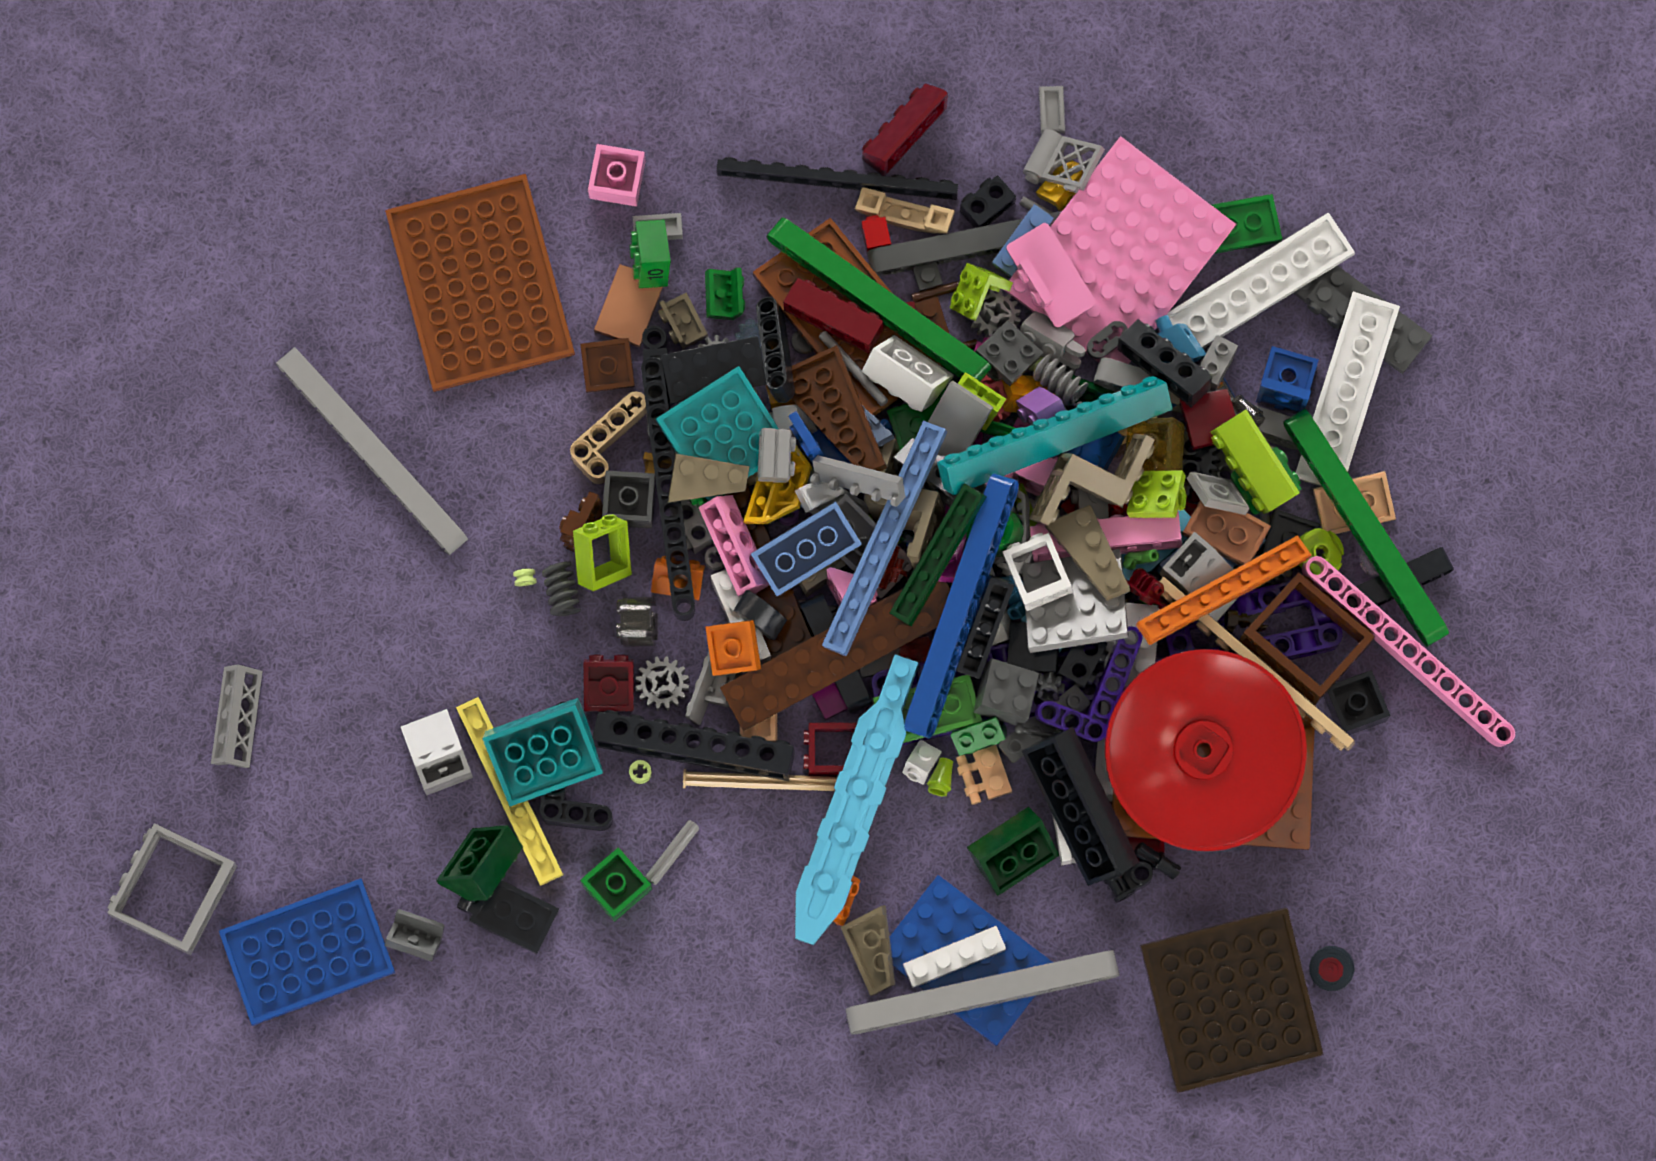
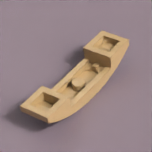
M862 187L855 207L856 211L866 216H885L886 222L891 225L937 234L948 233L955 213L952 209L932 204L929 208L886 197L884 192Z

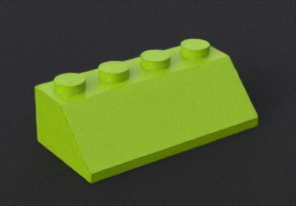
M1247 410L1242 411L1211 431L1213 435L1211 439L1218 449H1222L1226 456L1225 461L1231 470H1235L1240 477L1238 479L1239 484L1245 491H1249L1253 498L1252 504L1257 511H1261L1264 515L1300 493Z

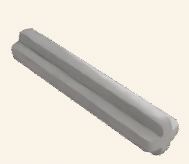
M691 820L687 821L646 875V879L650 883L658 884L699 830V826Z

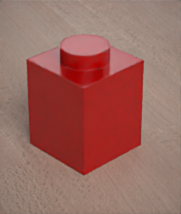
M873 215L861 222L866 252L874 248L891 245L885 216Z

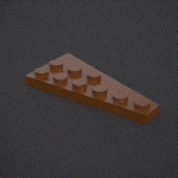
M836 345L793 365L792 373L795 395L791 400L851 464L876 471L887 469L839 347Z

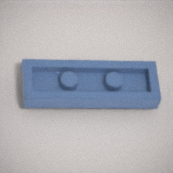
M1034 204L992 261V265L1009 277H1012L1018 268L1006 250L1007 245L1042 223L1050 225L1054 218Z

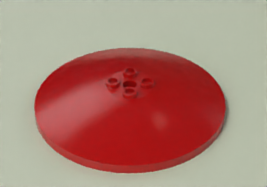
M1199 649L1173 654L1157 661L1142 671L1130 682L1115 704L1109 719L1105 738V762L1109 781L1114 794L1126 813L1138 826L1155 838L1176 847L1195 851H1218L1237 847L1250 842L1269 830L1281 819L1295 799L1302 783L1307 759V743L1303 721L1294 700L1283 684L1256 662L1241 655L1220 650ZM1203 742L1210 746V753L1206 757H1200L1197 754V746Z

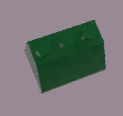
M1029 806L967 846L974 863L997 896L1060 856L1043 821Z
M508 825L472 828L436 882L468 901L488 900L493 895L499 882L505 877L512 863L516 861L523 845Z

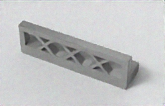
M242 665L224 667L211 764H230L242 768L250 767L263 671ZM245 673L254 675L253 684L249 689L244 682ZM245 697L250 703L249 710L246 713L241 707V701ZM242 721L246 726V734L243 737L238 732V724ZM237 746H240L243 751L242 761L234 759V752Z

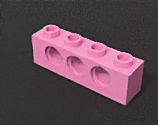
M733 495L716 496L698 507L737 595L743 596L746 590L756 594L768 587L769 583L751 556V553L757 550L746 524L743 522L744 519Z

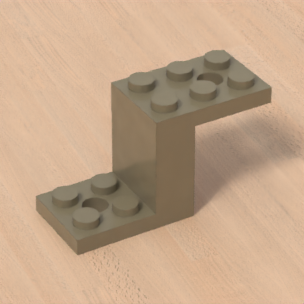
M1134 434L1115 474L1074 454L1061 453L1029 520L1049 526L1050 522L1053 523L1059 513L1057 507L1060 501L1064 500L1069 493L1070 487L1068 484L1110 505L1123 507L1124 503L1127 504L1132 497L1133 490L1131 488L1134 482L1138 481L1143 474L1144 468H1142L1145 459H1149L1154 451L1155 446L1153 443L1155 439L1147 435Z
M893 439L880 447L887 465V469L880 472L899 476V473L895 471L893 457L900 449L896 439ZM921 490L904 528L905 530L914 531L915 535L913 542H910L907 548V556L910 558L911 566L914 569L944 519L945 508L937 491ZM865 494L864 501L868 506L869 514H871L873 521L877 524L888 499L881 498L877 502L871 499V495Z

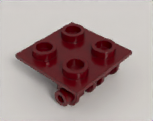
M1143 568L1135 569L1130 580L1126 579L1130 591L1140 596L1139 599L1151 606L1154 603L1158 605L1159 609L1170 604L1161 597L1164 593V585Z

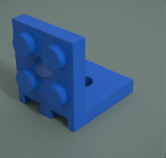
M1272 346L1255 402L1260 404L1262 401L1275 405L1274 408L1280 410L1287 408L1300 412L1305 409L1310 397V388L1319 359ZM1284 371H1291L1295 375V380L1292 382L1284 381L1282 373Z
M797 411L788 416L793 423L789 428L800 442V446L812 463L817 455L850 463L820 430L812 434Z

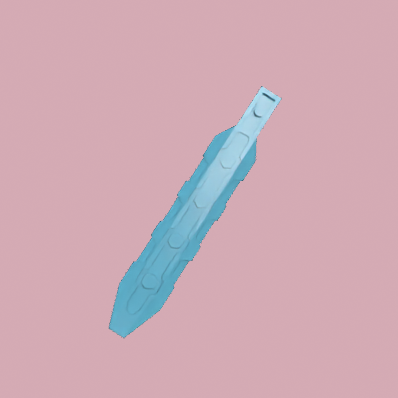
M894 655L878 701L858 720L851 739L852 746L843 770L839 772L836 780L835 792L826 817L822 819L817 833L818 839L809 864L805 866L796 890L795 939L814 945L844 908L852 886L851 879L861 852H864L870 836L868 833L878 805H881L887 789L885 786L895 758H898L906 737L903 708L919 667V663Z

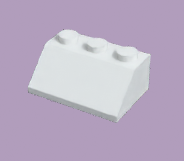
M895 335L873 348L861 371L868 376L869 380L882 385L891 395L901 398L908 403L909 407L920 412L934 403L954 376Z

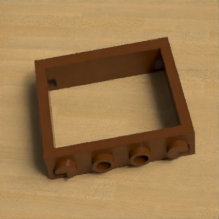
M1298 572L1244 631L1239 642L1315 706L1364 652L1375 636L1371 634L1368 627L1359 624L1353 619L1348 610L1340 608L1333 602L1329 594L1320 591L1314 586L1310 578ZM1294 589L1359 643L1321 686L1257 632L1260 626Z

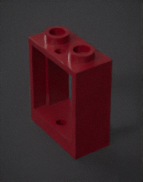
M809 723V730H804V745H809V754H804V769H809V776H838L844 765H815V732H854L857 723Z

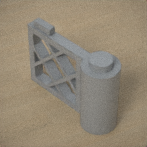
M1044 129L1023 173L1026 175L1025 179L1033 184L1048 181L1064 185L1065 190L1077 193L1078 190L1084 191L1105 149L1100 145L1064 137L1053 130ZM1067 145L1074 146L1075 151L1064 157L1063 153ZM1094 151L1090 159L1083 161V154ZM1078 157L1080 164L1068 169L1067 162ZM1063 165L1065 172L1057 176L1052 175L1056 168ZM1082 170L1083 175L1080 181H1073L1071 175Z

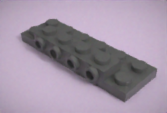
M1338 265L1293 293L1308 304L1307 307L1311 312L1326 317L1328 324L1335 329L1342 328L1353 292L1385 301ZM1398 311L1383 360L1403 374L1432 338V335Z

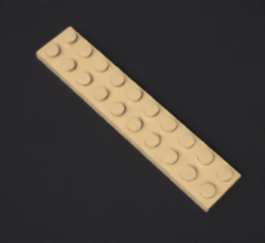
M1165 577L1159 581L1164 585V593L1161 597L1171 604L1186 596ZM1208 614L1196 620L1198 622L1196 624L1197 628L1208 637L1211 634L1217 638L1215 642L1221 649L1227 652L1231 650L1234 654L1248 658L1273 674L1291 695L1301 717L1304 718L1307 715L1312 720L1311 726L1320 734L1328 733L1331 736L1330 742L1340 751L1343 748L1349 751L1355 745L1354 739Z

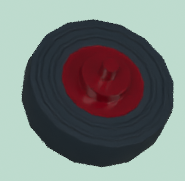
M1325 946L1312 956L1309 971L1313 982L1319 988L1327 991H1338L1350 983L1355 967L1351 955L1346 950L1337 946Z

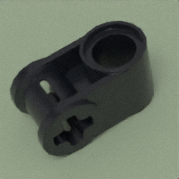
M1139 862L1125 872L1104 880V883L1109 885L1115 895L1114 900L1118 903L1149 885L1153 877V870L1148 863ZM1144 869L1148 872L1149 876L1146 880H1138L1134 875L1135 871Z

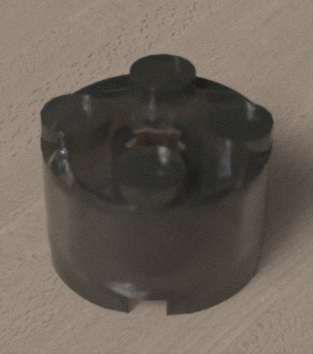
M653 596L624 597L621 600H617V614H620V623L616 625L617 638H620L621 645L625 647L656 645L654 640H657L658 613L652 611V606H657Z

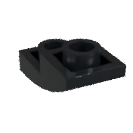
M749 590L744 592L734 609L744 621L754 620L755 627L768 639L774 641L787 622V619L777 610Z

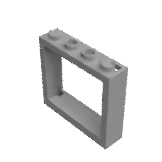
M154 823L152 829L149 828L143 836L142 841L144 844L141 850H136L132 856L130 863L133 865L131 869L121 877L119 882L120 889L117 895H113L110 898L111 902L107 907L109 909L107 913L111 917L191 955L237 865L235 862ZM160 838L221 866L182 942L122 913Z

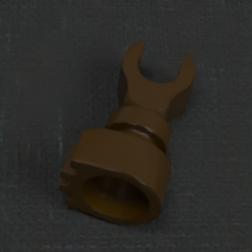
M1228 609L1225 612L1224 629L1233 633L1237 625L1240 628L1249 627L1262 612L1247 616V613L1238 615L1237 610ZM1261 625L1257 631L1263 632L1268 625Z

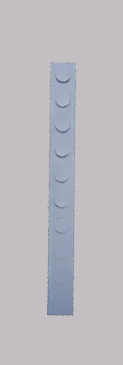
M926 421L922 422L899 473V477L903 478L905 498L897 507L890 504L891 500H887L822 644L824 648L847 656L946 437V429Z

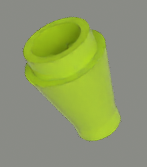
M939 758L938 764L927 782L929 786L928 791L931 794L944 797L951 791L952 767L954 763L952 760Z

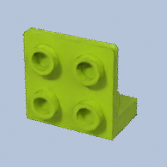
M966 263L965 269L960 274V281L956 292L952 295L950 308L976 321L988 289L995 292H1000V289H1004L1010 292L1013 282L990 270Z

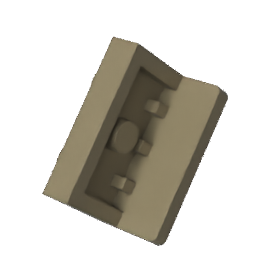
M687 293L666 303L664 300L659 302L661 309L658 310V313L664 324L669 322L672 328L669 331L671 339L675 345L679 343L682 350L709 337Z

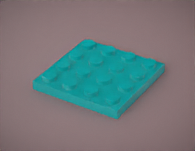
M739 366L655 419L677 454L749 466L748 477L758 471L759 432L762 428L779 429ZM709 496L705 498L707 501H710L716 496Z

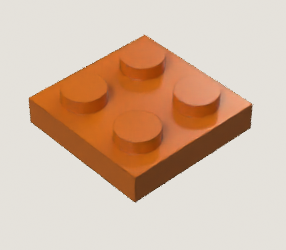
M754 620L705 627L713 676L761 669Z

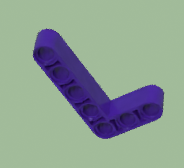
M1134 626L1128 627V631L1133 632L1136 637L1133 645L1127 644L1124 639L1115 640L1087 715L1058 703L1046 701L1040 703L1035 709L1036 719L1044 725L1064 731L1069 729L1065 725L1066 716L1073 715L1077 720L1074 730L1078 738L1091 743L1104 739L1110 716L1124 690L1142 643L1143 636L1139 629ZM1118 654L1125 656L1127 660L1124 668H1119L1115 664V658ZM1110 677L1116 679L1118 683V688L1114 692L1106 687V681ZM1100 701H1105L1109 706V711L1105 715L1100 714L1097 710V704ZM1044 706H1050L1053 709L1054 714L1050 720L1043 718L1041 714ZM1091 724L1097 725L1100 729V734L1097 738H1092L1088 734V728Z

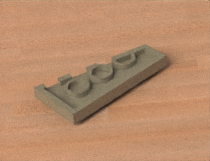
M1091 505L1061 516L1053 523L1050 522L1049 526L1045 525L1049 533H1052L1059 545L1068 552L1075 564L1084 571L1091 583L1107 601L1130 592L1129 585Z

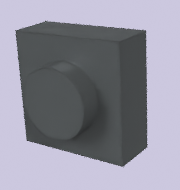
M936 262L913 268L919 292L943 285Z

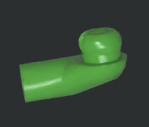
M1155 549L1128 552L1124 556L1123 566L1128 570H1133L1136 568V564L1157 561L1159 553Z

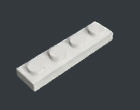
M994 926L906 962L903 966L912 988H915L1006 950L997 926Z

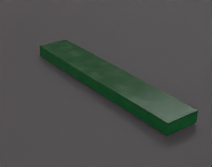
M963 484L889 614L909 626L914 624L987 496L967 484Z

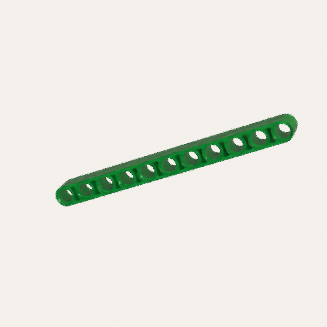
M781 217L766 235L768 241L777 249L867 313L877 314L882 319L884 325L960 379L966 372L981 382L990 371L991 365L983 357L788 219Z
M1303 409L1284 420L1283 425L1290 438L1422 643L1428 647L1447 636L1449 631L1445 622L1310 413Z

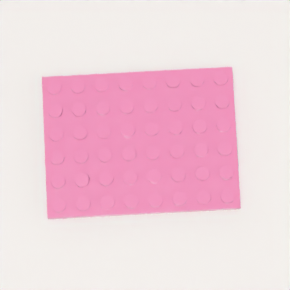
M1120 136L1093 171L1084 191L1078 190L1050 226L1096 300L1094 307L1063 326L1074 332V341L1085 349L1093 336L1114 321H1121L1129 328L1139 319L1144 324H1149L1155 330L1157 328L1155 320L1168 314L1236 224ZM1017 269L1009 279V281L1013 282L1011 290L1006 292L1032 312L1036 311L1047 316L1040 304L1037 305L1030 294L1032 290L1027 283L1024 284L1017 273L1019 269ZM1112 327L1113 332L1108 338L1111 340L1115 336L1120 337L1123 330ZM1103 340L1100 344L1093 342L1094 347L1092 351L1094 353L1096 351L1103 353L1102 347L1106 344V341ZM1118 347L1103 357L1126 364L1131 362L1130 359L1117 350Z

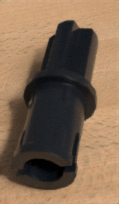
M1140 842L1135 847L1134 852L1136 856L1150 864L1153 870L1161 871L1172 880L1179 875L1180 872L1177 870H1181V866L1165 857L1162 851L1157 852L1143 842Z

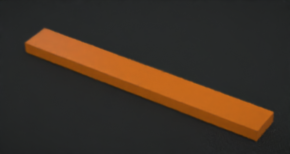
M1297 535L1137 622L1136 627L1147 643L1151 645L1310 559L1311 553Z

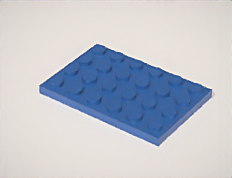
M939 875L936 876L890 935L893 967L908 978L903 966L904 963L997 926L1006 947L1005 951L920 985L919 987L924 991L1053 962ZM1035 996L954 1014L997 1046Z
M361 878L219 930L252 1026L395 973Z

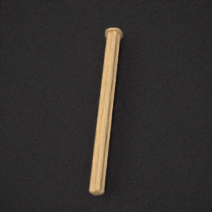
M684 769L683 789H686V786L835 791L834 786L838 777L790 775L789 781L750 774L686 772V769Z

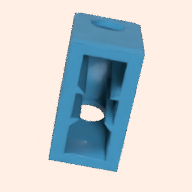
M1168 315L1155 320L1160 332L1158 335L1162 338H1167L1181 353L1184 352L1189 355L1194 363L1205 357L1206 352L1186 324L1178 323L1172 325ZM1167 360L1162 361L1164 363H1170V361Z

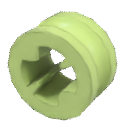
M521 569L513 572L514 577L517 578L514 581L515 586L521 587L536 584V578L533 577L535 570Z
M637 760L629 768L630 778L635 783L643 784L651 778V767L646 761ZM638 766H643V770L647 769V773L643 774V778H637V774H633V771L638 770Z

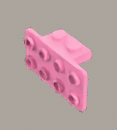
M1042 223L1007 245L1006 250L1019 269L1017 273L1024 284L1027 283L1032 290L1030 294L1037 305L1040 304L1054 327L1059 328L1095 306V298L1047 223Z

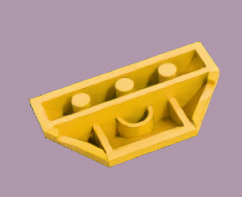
M797 445L795 452H791V461L795 462L794 476H790L787 483L758 481L757 477L743 521L745 524H768L800 508L801 502L795 490L807 485L812 466Z

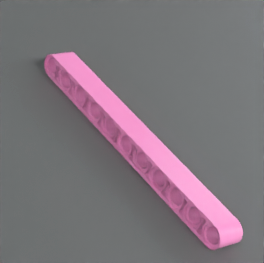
M1315 556L1304 563L1302 567L1303 576L1310 578L1314 586L1320 591L1329 594L1333 602L1340 608L1348 610L1352 618L1359 624L1368 627L1371 634L1375 636L1374 640L1488 742L1496 747H1502L1513 741L1515 730L1509 722L1322 557ZM1311 563H1316L1320 567L1319 575H1315L1310 571ZM1329 580L1337 581L1339 584L1338 591H1332L1329 588ZM1348 596L1356 598L1358 602L1356 608H1352L1347 604ZM1366 613L1374 614L1376 617L1374 625L1366 621ZM1386 629L1393 631L1395 635L1394 641H1389L1385 638L1384 631ZM1404 646H1409L1412 648V658H1408L1404 655ZM1423 662L1431 665V674H1426L1422 671ZM1441 679H1446L1450 682L1451 687L1449 691L1441 688ZM1461 695L1469 699L1468 708L1460 705L1459 697ZM1479 712H1483L1487 715V724H1482L1479 722ZM1498 728L1506 732L1505 741L1498 739L1496 735Z

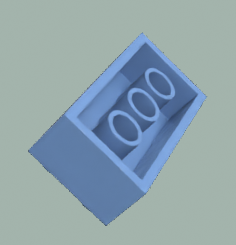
M835 501L751 553V556L776 596H779L862 545Z

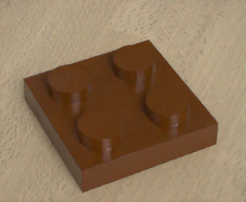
M629 338L580 344L586 393L635 387Z

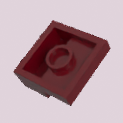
M593 654L589 655V659H584V711H634V659H629V655L626 654L614 655V659H604V655Z

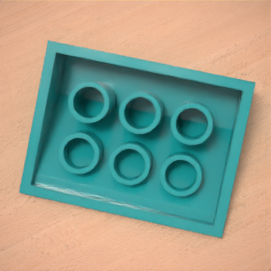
M579 698L487 730L482 737L509 807L603 774L589 724Z

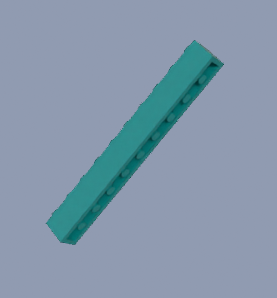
M1154 376L1147 377L1141 383L1124 386L1121 388V391L1116 393L1103 394L1099 399L1080 403L1077 405V408L1072 410L1059 411L1054 417L1049 419L1036 420L1031 426L1013 429L1010 434L1005 436L992 437L989 439V442L982 445L969 446L966 451L959 454H949L945 456V459L937 462L943 488L952 495H956L964 483L972 488L987 483L992 474L1005 476L1171 411L1173 408L1167 383Z

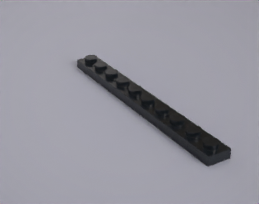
M725 157L723 160L718 159L717 176L862 190V187L891 194L957 200L958 184L951 180L936 182L930 181L925 177L906 179L903 175L887 177L877 172L858 174L854 170L838 172L828 167L810 169L806 165L790 167L780 162H773L770 165L762 164L758 160L741 162L732 157Z

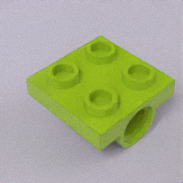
M1183 470L1143 471L1141 478L1135 481L1132 487L1133 494L1129 500L1126 512L1129 518H1176L1177 511L1184 510L1186 505V491L1183 487L1186 475Z

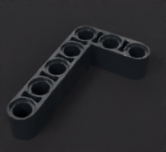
M567 786L561 788L557 793L550 792L541 796L540 814L546 824L605 831L612 826L613 816L607 806L566 801ZM549 807H555L559 810L558 814L553 818L545 815V811ZM581 810L583 817L577 821L570 818L571 812ZM598 813H606L608 815V820L604 823H597L594 819Z

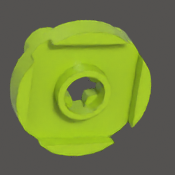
M1317 528L1301 536V541L1311 553L1310 558L1317 556L1316 549H1323L1322 558L1329 562L1336 570L1341 568L1344 547L1335 533ZM1306 560V561H1304L1303 563L1299 564V566L1301 567V569H1302L1304 563L1307 562L1308 560ZM1316 563L1310 564V571L1315 575H1319L1320 567Z

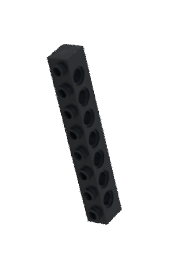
M613 710L598 711L593 733V741L597 748L789 781L795 755L794 746L784 740L770 742L760 736L742 737L741 734L732 731L727 732V734L719 733L716 729L710 727L696 729L687 723L674 725L668 724V721L663 719L645 720L644 717L636 714H631L629 717L622 716ZM618 728H627V732L625 734H615V731ZM645 731L652 733L648 739L639 738L640 734ZM667 736L676 737V740L671 744L663 742ZM692 740L701 742L696 748L688 746V743ZM717 744L725 746L721 752H714L712 748ZM740 749L749 750V753L743 757L736 754ZM765 753L774 755L769 761L761 759V756Z

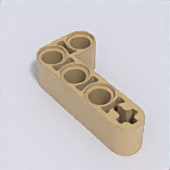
M637 391L628 394L571 445L572 461L593 483H604L605 472L609 471L607 461L600 454L646 414L644 394ZM632 403H640L641 407L638 408L635 406L632 408ZM616 417H621L625 421L623 424L616 426L612 424V420ZM598 433L606 435L605 440L601 442L595 441L593 438ZM579 449L588 451V454L583 458L575 455ZM600 466L605 471L601 475H594L592 473L593 468Z

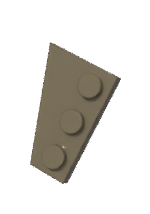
M675 454L667 503L746 491L749 466Z
M885 905L841 927L870 996H874L895 985Z

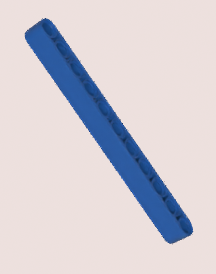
M992 474L988 480L984 495L987 497L975 517L905 719L904 728L907 732L931 738L936 730L1019 490V482L1017 480L998 474Z

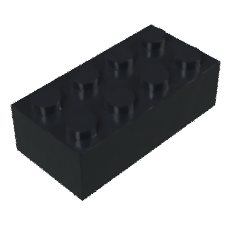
M758 336L661 354L670 403L686 400L738 366L752 387L766 385Z

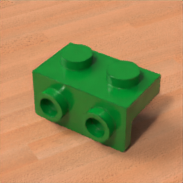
M736 267L732 271L708 269L705 271L707 318L735 320L743 314L745 300L742 293L744 277L742 276L741 268Z
M995 716L953 731L951 738L959 756L974 753L983 747L996 745L1006 740L1007 727L1004 722H999Z

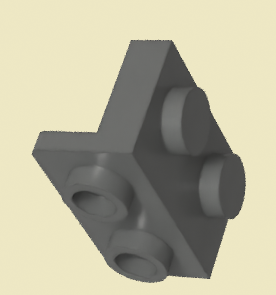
M398 909L395 914L394 923L386 938L385 946L432 962L441 944L445 925L435 920Z

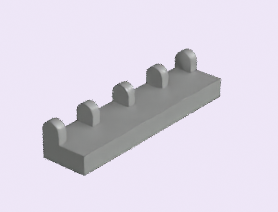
M819 455L813 460L815 473L810 478V483L813 485L824 482L828 483L829 489L836 490L838 487L850 489V494L854 496L861 492L871 495L873 501L878 502L881 498L891 500L890 504L895 507L905 498L902 477Z

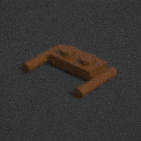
M958 281L911 294L916 311L947 333H949L938 296L955 292L959 284ZM973 339L962 343L973 350L977 340Z

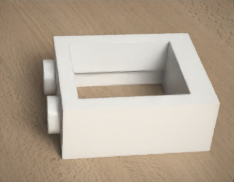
M1049 533L1035 534L1030 537V541L1022 544L1019 542L1013 543L1006 548L1007 550L1003 551L1005 561L1026 611L1073 593ZM1047 545L1061 580L1026 593L1013 559Z

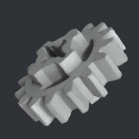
M1001 289L997 294L993 290H989L977 320L970 327H977L979 329L977 335L985 333L986 338H989L999 329L996 327H1001L1007 320L1015 327L1018 326L1021 320L1018 318L1021 310L1015 309L1018 302H1011L1009 300L1011 298L1010 294L1006 295V297L1003 296V290Z
M658 656L655 657L654 664L647 660V669L640 667L639 672L642 676L636 677V682L641 683V685L636 686V691L643 692L639 696L640 700L648 699L647 707L656 704L657 711L660 710L661 705H665L667 711L670 710L671 703L678 707L677 699L685 700L686 698L682 691L689 690V685L684 684V682L689 681L688 675H682L685 672V667L677 668V660H674L672 664L669 663L668 656L664 658V662H660ZM665 668L664 671H654L656 669ZM674 674L679 679V687L672 682ZM666 679L668 686L662 685L661 688H658L657 681L662 682ZM646 680L653 686L650 693L646 689ZM669 694L671 696L669 698L660 699V697Z

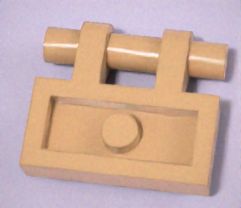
M996 745L972 753L975 761L973 763H968L966 755L956 758L959 766L957 767L958 773L962 775L966 786L964 791L966 796L970 797L972 805L981 802L979 793L984 791L988 800L1012 793ZM978 770L982 783L975 784L971 772Z

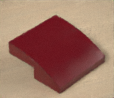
M1227 389L1206 393L1192 408L1182 400H1180L1179 404L1187 424L1186 431L1193 450L1214 445L1211 439L1213 436L1211 431L1236 416Z

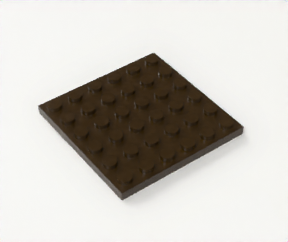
M1287 907L1140 945L1177 1093L1324 1055Z

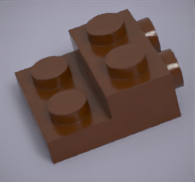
M590 491L587 498L583 497L578 508L580 513L570 510L568 516H564L560 522V540L564 542L563 547L572 552H575L573 530L583 527L586 523L595 522L602 517V501L598 494Z

